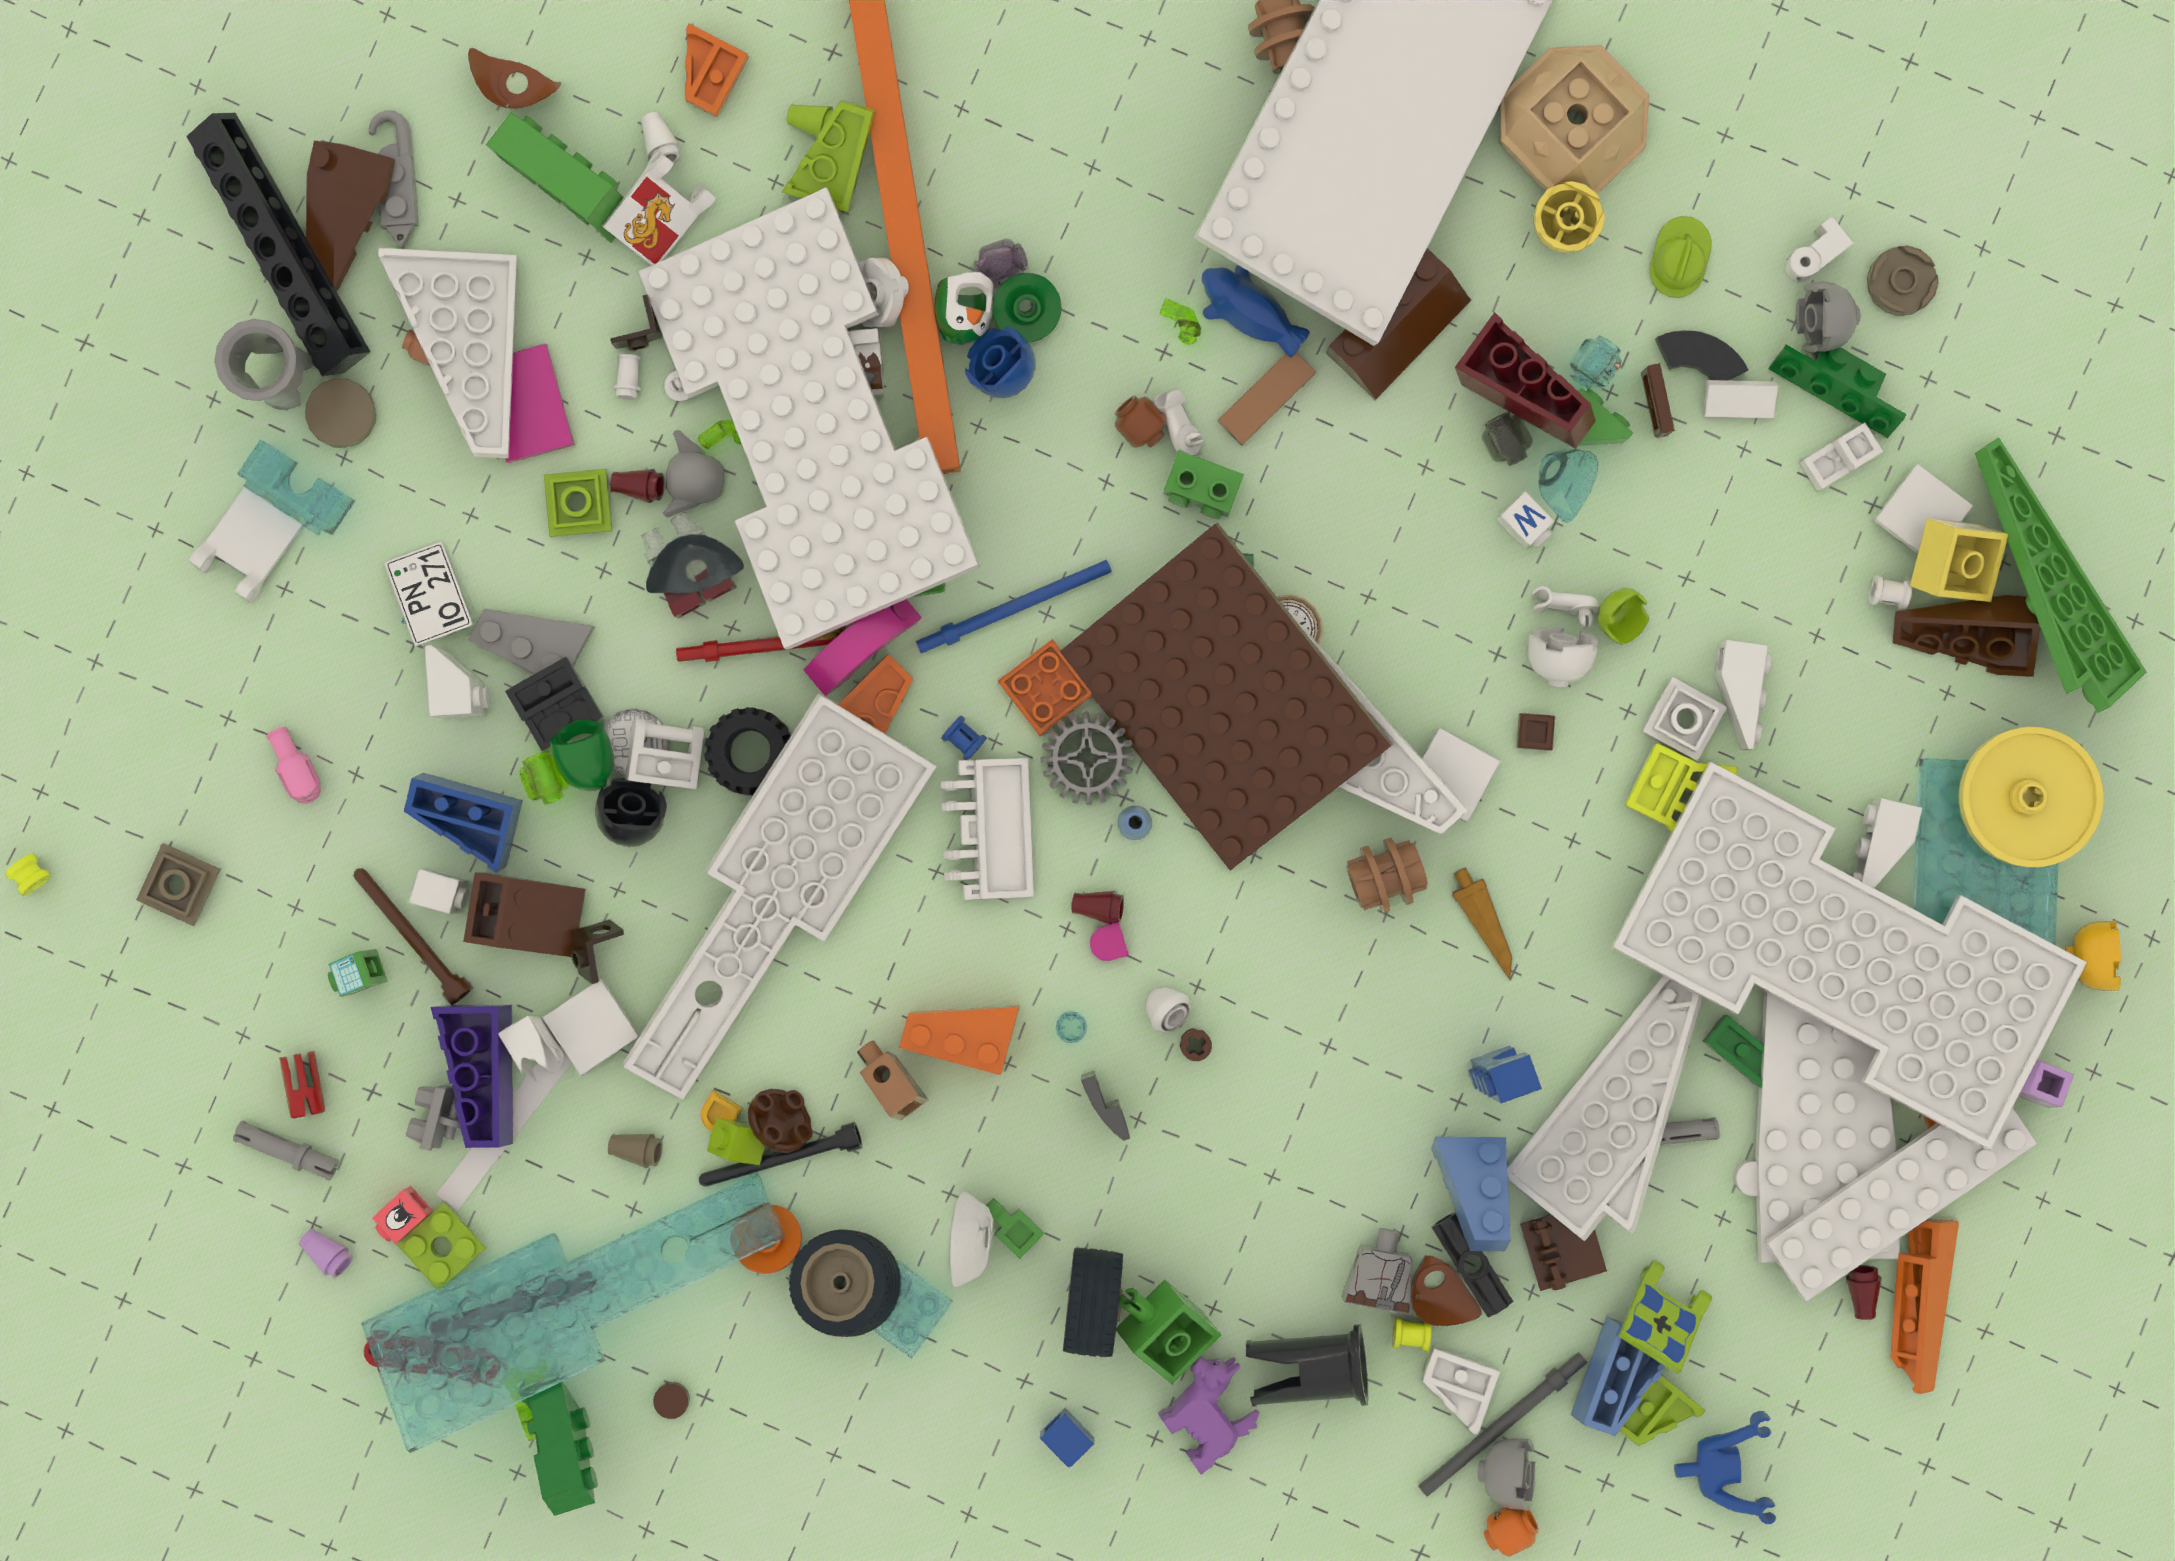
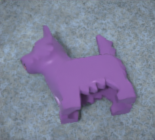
M1200 1356L1190 1366L1194 1376L1193 1383L1169 1408L1163 1409L1158 1413L1171 1434L1186 1428L1187 1433L1191 1434L1194 1440L1198 1439V1448L1189 1449L1186 1451V1454L1201 1475L1210 1469L1218 1458L1229 1454L1235 1446L1238 1437L1249 1435L1248 1430L1257 1428L1255 1422L1260 1413L1258 1410L1255 1409L1243 1418L1231 1422L1217 1404L1218 1398L1227 1389L1232 1376L1240 1367L1239 1363L1234 1364L1236 1360L1234 1357L1224 1363L1219 1359L1209 1361Z

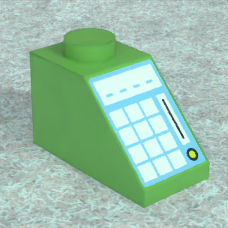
M377 949L358 951L329 964L331 972H328L329 983L334 992L338 991L340 997L388 982Z

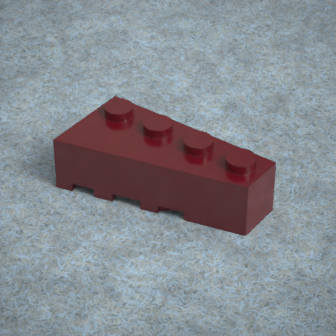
M1495 312L1455 366L1462 386L1575 449L1596 421L1591 403L1560 374L1558 375L1548 365L1547 361L1539 354H1536L1524 342V339L1515 331H1512Z

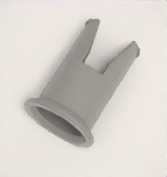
M258 319L239 322L226 331L216 347L214 361L218 378L228 391L245 400H264L269 406L286 411L300 406V393L297 391V388L303 379L304 370H309L314 366L308 357V353L295 347L294 342L284 329L270 321ZM284 351L285 365L279 379L268 387L259 388L251 376L245 372L246 360L250 353L276 354Z

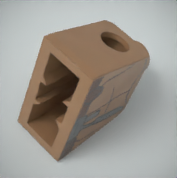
M874 1040L868 1042L857 1051V1054L867 1066L860 1074L889 1117L903 1120L929 1100L895 1054L890 1052L883 1054ZM886 1070H889L890 1077L884 1082L882 1075Z

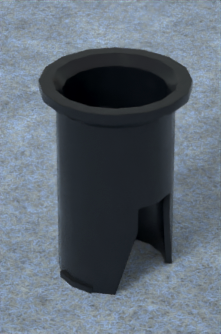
M1360 1324L1354 1325L1353 1330L1348 1334L1246 1341V1357L1281 1364L1299 1363L1300 1373L1298 1377H1290L1254 1390V1396L1250 1397L1252 1407L1262 1404L1355 1398L1357 1401H1360L1361 1406L1368 1405L1367 1362L1363 1332Z

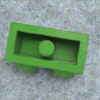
M1178 450L1163 494L1169 495L1168 501L1185 508L1188 507L1189 503L1202 508L1200 513L1220 520L1221 515L1229 516L1244 474Z

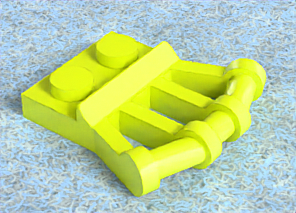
M1654 743L1624 806L1664 825L1672 832L1676 825V822L1671 817L1674 810L1682 813L1686 806L1679 802L1684 790L1687 789L1693 792L1697 785L1696 782L1690 780L1693 772L1703 773L1707 764L1697 763L1659 743ZM1718 765L1735 775L1738 774V767Z

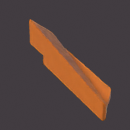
M1925 1220L1908 1232L1909 1253H1898L1890 1358L1897 1368L1904 1369L1914 1383L1913 1391L1918 1394L1932 1392L1935 1387L1959 1227L1958 1221Z

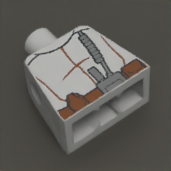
M1379 1228L1376 1247L1360 1244L1342 1291L1341 1297L1345 1303L1410 1315L1411 1256L1408 1253L1396 1251L1399 1231Z

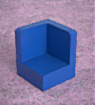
M1066 1408L1040 1431V1439L1067 1467H1072L1094 1445V1437Z

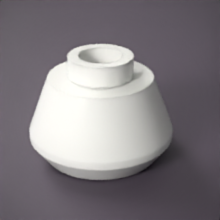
M1169 987L1153 990L1147 997L1145 1007L1152 1028L1157 1032H1171L1180 1027L1190 1013V998L1185 993Z

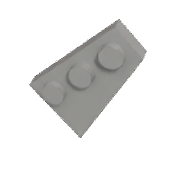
M484 609L468 640L536 674L564 657H567L574 667L594 626Z

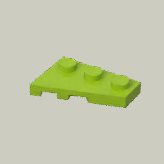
M845 100L839 101L810 150L782 190V193L804 198L827 187L837 210L849 212L875 110Z

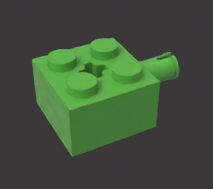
M1165 1279L1146 1298L1140 1295L1134 1288L1125 1290L1132 1297L1131 1300L1123 1293L1120 1295V1307L1130 1314L1116 1327V1331L1138 1358L1171 1384L1221 1336V1333L1205 1313Z

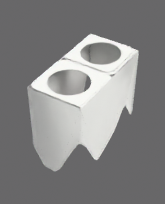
M527 1015L498 1033L521 1074L523 1069L536 1082L529 1060L535 1061L554 1074L561 1070L565 1059L564 1050L542 1017Z

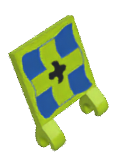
M1653 1260L1650 1266H1646L1642 1270L1639 1286L1618 1337L1679 1374L1683 1369L1702 1317L1712 1301V1296L1701 1289L1697 1296L1694 1295L1690 1298L1688 1307L1655 1287L1665 1267L1658 1261Z

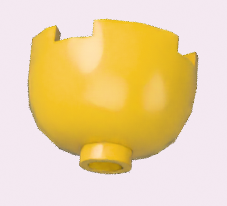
M2117 921L2089 923L2081 927L2074 935L2072 946L2065 947V951L2087 962L2078 980L2082 985L2093 990L2119 991L2121 977L2116 976V970L2119 969V962H2121L2119 929H2116Z

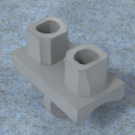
M423 1086L418 1088L415 1105L430 1110L427 1121L411 1118L406 1137L420 1142V1148L429 1151L432 1148H441L443 1136L446 1139L454 1140L456 1129L460 1128L455 1104L452 1103L454 1098L453 1086Z

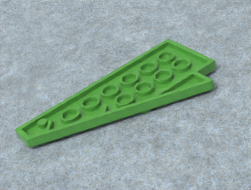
M1997 438L1977 451L1975 456L2000 519L2002 532L2009 534L2007 542L2028 593L2026 604L2038 619L2065 692L2068 694L2081 686L2085 699L2099 713L2111 707L2147 671L2001 439Z

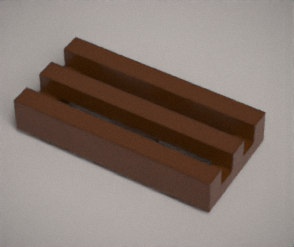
M1660 363L1648 365L1641 372L1654 436L1656 438L1669 436L1675 429Z

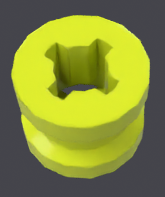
M34 853L22 857L5 871V876L9 880H14L18 885L17 891L21 896L29 895L51 878L48 870L41 869L38 865V858Z

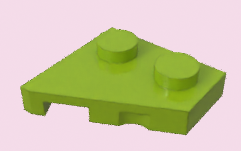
M1662 1375L1640 1398L1642 1402L1619 1431L1637 1446H1640L1654 1439L1659 1433H1667L1677 1428V1423L1693 1415L1695 1417L1702 1416L1706 1410Z

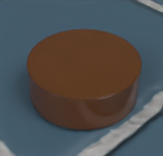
M677 1382L663 1384L657 1390L653 1399L654 1408L657 1413L667 1419L680 1417L687 1410L690 1403L688 1390Z

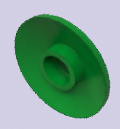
M1035 273L1016 274L1006 279L997 289L993 299V317L1000 330H1006L1004 327H1011L1019 332L1028 342H1035L1049 335L1058 324L1062 309L1061 299L1054 285L1045 277ZM1030 300L1032 303L1030 310L1021 311L1019 308L1021 301Z

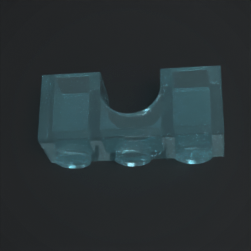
M260 439L237 473L247 480L243 486L260 497L264 493L276 499L272 504L274 507L288 516H291L294 511L304 518L301 524L315 534L320 535L324 531L333 535L355 500L320 478H317L308 491L295 494L290 486V476L298 462Z

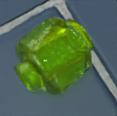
M548 751L541 752L522 761L524 766L519 770L518 774L530 800H542L544 805H548L564 798L562 791L568 788L569 784H567L557 770L553 756Z

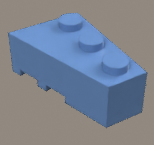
M1435 1137L1431 1150L1441 1169L1445 1187L1449 1190L1455 1206L1454 1210L1469 1250L1506 1251L1511 1241L1506 1137Z
M1606 1316L1570 1415L1585 1426L1615 1436L1642 1402L1640 1398L1653 1382L1656 1383L1662 1376L1661 1371L1665 1366L1618 1337L1623 1322Z

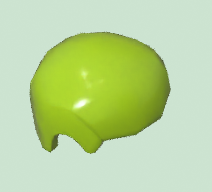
M1622 588L1610 593L1599 606V628L1607 637L1620 645L1632 642L1643 632L1649 622V615L1643 607V604L1646 605L1647 601L1639 592L1631 588Z

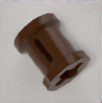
M1192 1028L1181 1036L1180 1049L1187 1059L1201 1061L1210 1054L1212 1042L1203 1030ZM1192 1036L1197 1040L1202 1037L1205 1040L1201 1044L1203 1051L1198 1054L1195 1050L1188 1052L1186 1049L1190 1046L1188 1039Z

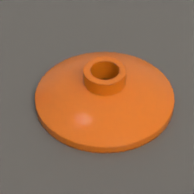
M772 1204L760 1205L746 1212L736 1224L732 1238L733 1250L740 1263L755 1273L771 1274L779 1272L789 1266L798 1255L802 1243V1232L797 1219L787 1209ZM775 1237V1244L772 1247L767 1248L764 1246L766 1238Z

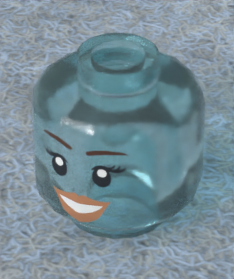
M1598 336L1596 339H1585L1570 360V367L1575 372L1573 379L1586 389H1590L1592 385L1598 388L1606 387L1622 365V360L1619 356L1621 350L1602 336Z

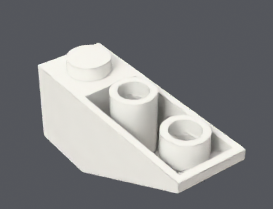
M1724 640L1719 642L1714 677L1724 705L1727 706L1726 710L1740 749L1745 751L1754 749V744H1758L1761 738L1762 725L1757 723L1759 709L1763 710L1766 702V689H1762L1764 675H1768L1770 671L1771 655L1767 654V645Z
M1883 798L1873 799L1872 804H1868L1864 812L1863 823L1867 824L1865 837L1859 839L1856 847L1855 857L1859 858L1857 872L1853 871L1850 876L1875 888L1915 842L1922 807Z

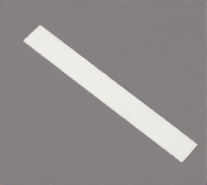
M565 1052L562 1068L556 1074L549 1072L536 1063L532 1069L536 1082L527 1075L513 1093V1139L572 1063ZM507 1146L500 1148H471L436 1195L458 1211Z

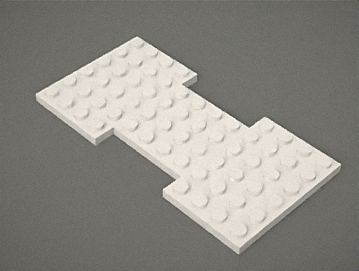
M827 187L638 271L646 293L650 297L651 306L686 396L692 398L717 386H720L766 505L765 508L735 520L782 645L786 650L980 568L930 440L925 437L897 450L894 447L848 331V328L878 316L879 313Z
M1709 762L1611 948L1734 1014L1740 1013L1753 986H1758L1877 1050L1861 1082L1985 1149L1991 1150L2087 962L1962 895L1956 897L1943 924L1932 920L1820 860L1836 828L1722 767Z

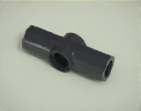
M1455 1212L1445 1216L1431 1226L1456 1266L1457 1271L1461 1274L1488 1318L1498 1314L1514 1302L1490 1265L1486 1255L1482 1251L1469 1250ZM1470 1255H1477L1481 1260V1267L1475 1273H1467L1463 1268L1464 1260Z

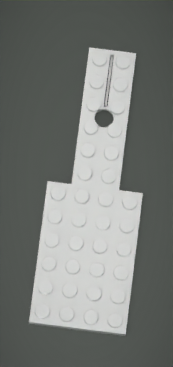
M818 693L706 868L707 874L733 888V891L623 1061V1067L684 1100L794 926L802 928L822 941L826 940L937 766ZM714 981L721 986L722 994L720 999L716 1003H710L706 1006L698 1003L695 999L696 988L702 982Z

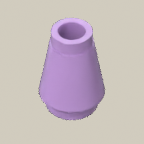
M310 1229L299 1242V1246L303 1248L325 1276L338 1277L346 1270L353 1258L348 1253V1247L316 1232L314 1229Z

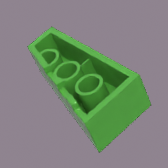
M511 112L487 142L486 146L534 185L538 183L537 186L559 204L563 202V205L575 214L578 219L586 225L590 223L603 238L612 243L616 237L603 228L602 224L624 198L615 189L618 183L604 171L597 175L590 170L593 164L578 152L574 156L568 154L565 151L568 146L553 134L546 138L540 133L543 128L530 117L525 116L522 120Z

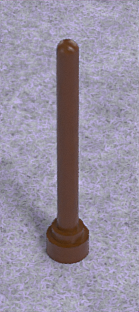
M363 868L356 869L353 875L354 879L442 983L441 988L444 991L442 993L444 998L450 1005H454L463 999L473 989L471 984L465 977L460 978L458 974L453 975L369 873Z

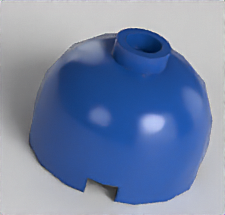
M1004 327L1006 330L997 331L995 328L986 331L974 342L967 355L970 363L969 370L965 367V374L969 382L992 398H1009L1019 394L1028 386L1036 370L1035 353L1032 347L1019 332L1011 327Z

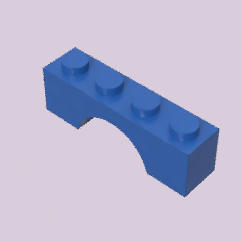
M1507 1046L1470 1059L1473 1068L1469 1069L1468 1073L1474 1088L1501 1104L1542 1089L1530 1055L1525 1052L1516 1054L1514 1047Z

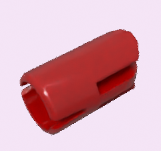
M315 1051L307 1052L313 1082L312 1087H307L301 1054L293 1055L299 1086L297 1090H293L287 1057L279 1058L289 1113L292 1119L305 1117L304 1097L307 1099L311 1115L325 1112Z

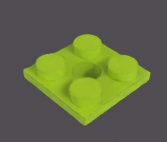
M607 469L544 475L549 537L612 531ZM582 493L586 498L585 507L577 512L571 511L568 505L570 497L573 494Z
M443 1202L397 1244L438 1291L444 1288L486 1249L485 1245L446 1202ZM437 1237H446L451 1242V1251L448 1255H441L436 1251L434 1243Z

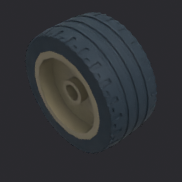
M840 1229L825 1232L814 1237L799 1251L790 1270V1298L798 1315L815 1330L831 1336L853 1337L876 1329L894 1311L900 1296V1269L892 1252L877 1238L860 1231Z
M1074 1248L1063 1352L1093 1357H1112L1117 1321H1120L1121 1314L1119 1299L1123 1293V1289H1121L1123 1253L1093 1248Z

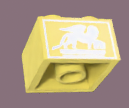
M1927 518L1910 586L1939 597L1991 602L2009 534L1980 524Z

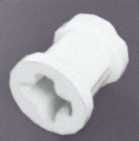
M1875 574L1869 589L1868 602L1871 605H1876L1877 603L1897 606L1898 610L1904 611L1907 609L1912 595L1911 581L1896 582L1883 579L1882 575Z

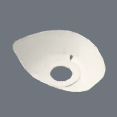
M965 1191L961 1192L957 1200L951 1228L950 1263L952 1285L954 1287H959L978 1278L987 1268L992 1239L993 1218L989 1208ZM988 1227L989 1237H988V1245H987V1248H986V1245H985V1234H986V1228Z

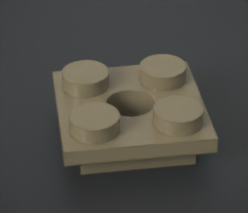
M162 843L136 900L189 925L195 926L221 869ZM174 875L181 876L185 883L183 891L178 895L174 894L169 887L170 879Z

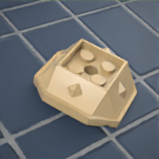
M1602 45L1549 48L1509 86L1499 105V144L1545 191L1558 184L1574 181L1587 185L1598 194L1646 148L1649 94ZM1567 112H1579L1583 117V123L1579 125L1571 123L1567 117Z

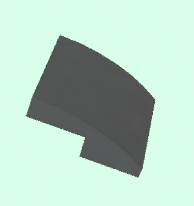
M1095 1071L1082 1074L1081 1082L1097 1114L1123 1141L1130 1139L1119 1100L1105 1103Z

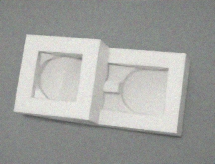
M1863 423L1799 463L1818 492L1883 451L1866 423Z

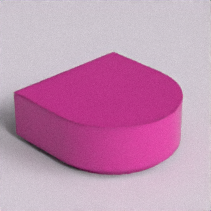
M1119 922L1100 927L1092 934L1090 948L1098 959L1111 961L1129 955Z

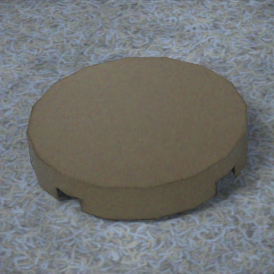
M1908 245L1891 248L1880 254L1870 266L1867 276L1868 292L1874 304L1884 312L1896 316L1912 315L1925 308L1934 298L1939 284L1938 275H1936L1934 268L1935 264L1932 259L1921 249Z
M334 378L322 382L311 392L306 403L305 418L309 430L319 441L335 448L352 447L360 444L370 435L376 423L375 404L372 396L360 384L349 379Z

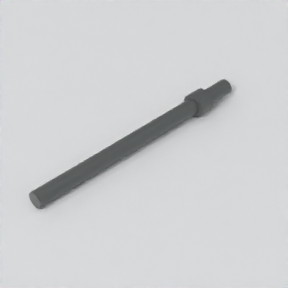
M1578 1352L1559 1369L1554 1367L1545 1375L1546 1379L1423 1481L1418 1486L1421 1491L1428 1497L1553 1391L1559 1392L1569 1384L1567 1380L1588 1362Z

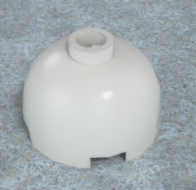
M1564 628L1535 629L1533 635L1529 634L1527 657L1529 664L1540 677L1548 679L1549 685L1567 687L1569 682L1583 678L1592 669L1598 646V639L1595 636L1580 631V637L1578 638L1573 635L1563 634Z

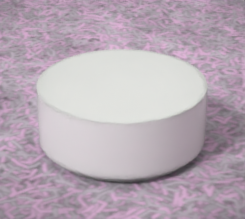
M1755 1160L1743 1161L1734 1171V1183L1742 1193L1749 1196H1757V1162Z

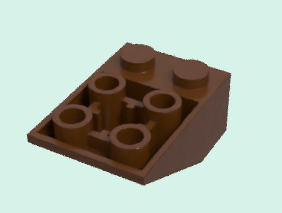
M475 872L463 942L571 957V950L574 949L571 931L577 930L580 927L586 889L485 872Z

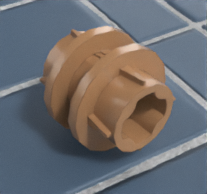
M1259 0L1254 6L1257 19L1248 25V31L1251 36L1263 37L1264 42L1255 48V56L1259 60H1270L1273 73L1280 74L1315 7L1311 4H1301L1300 0Z
M1387 838L1383 840L1384 853L1373 856L1369 846H1364L1360 848V857L1347 861L1348 865H1346L1354 894L1360 907L1364 908V911L1377 906L1380 907L1382 913L1391 911L1388 898L1401 895L1406 905L1414 903L1413 894L1427 889L1426 885H1428L1421 858L1414 843H1410V840L1395 844L1392 838Z

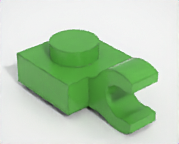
M995 1198L986 1205L992 1218L1001 1226L995 1232V1236L1019 1259L1044 1235V1232L1019 1208L1011 1215Z

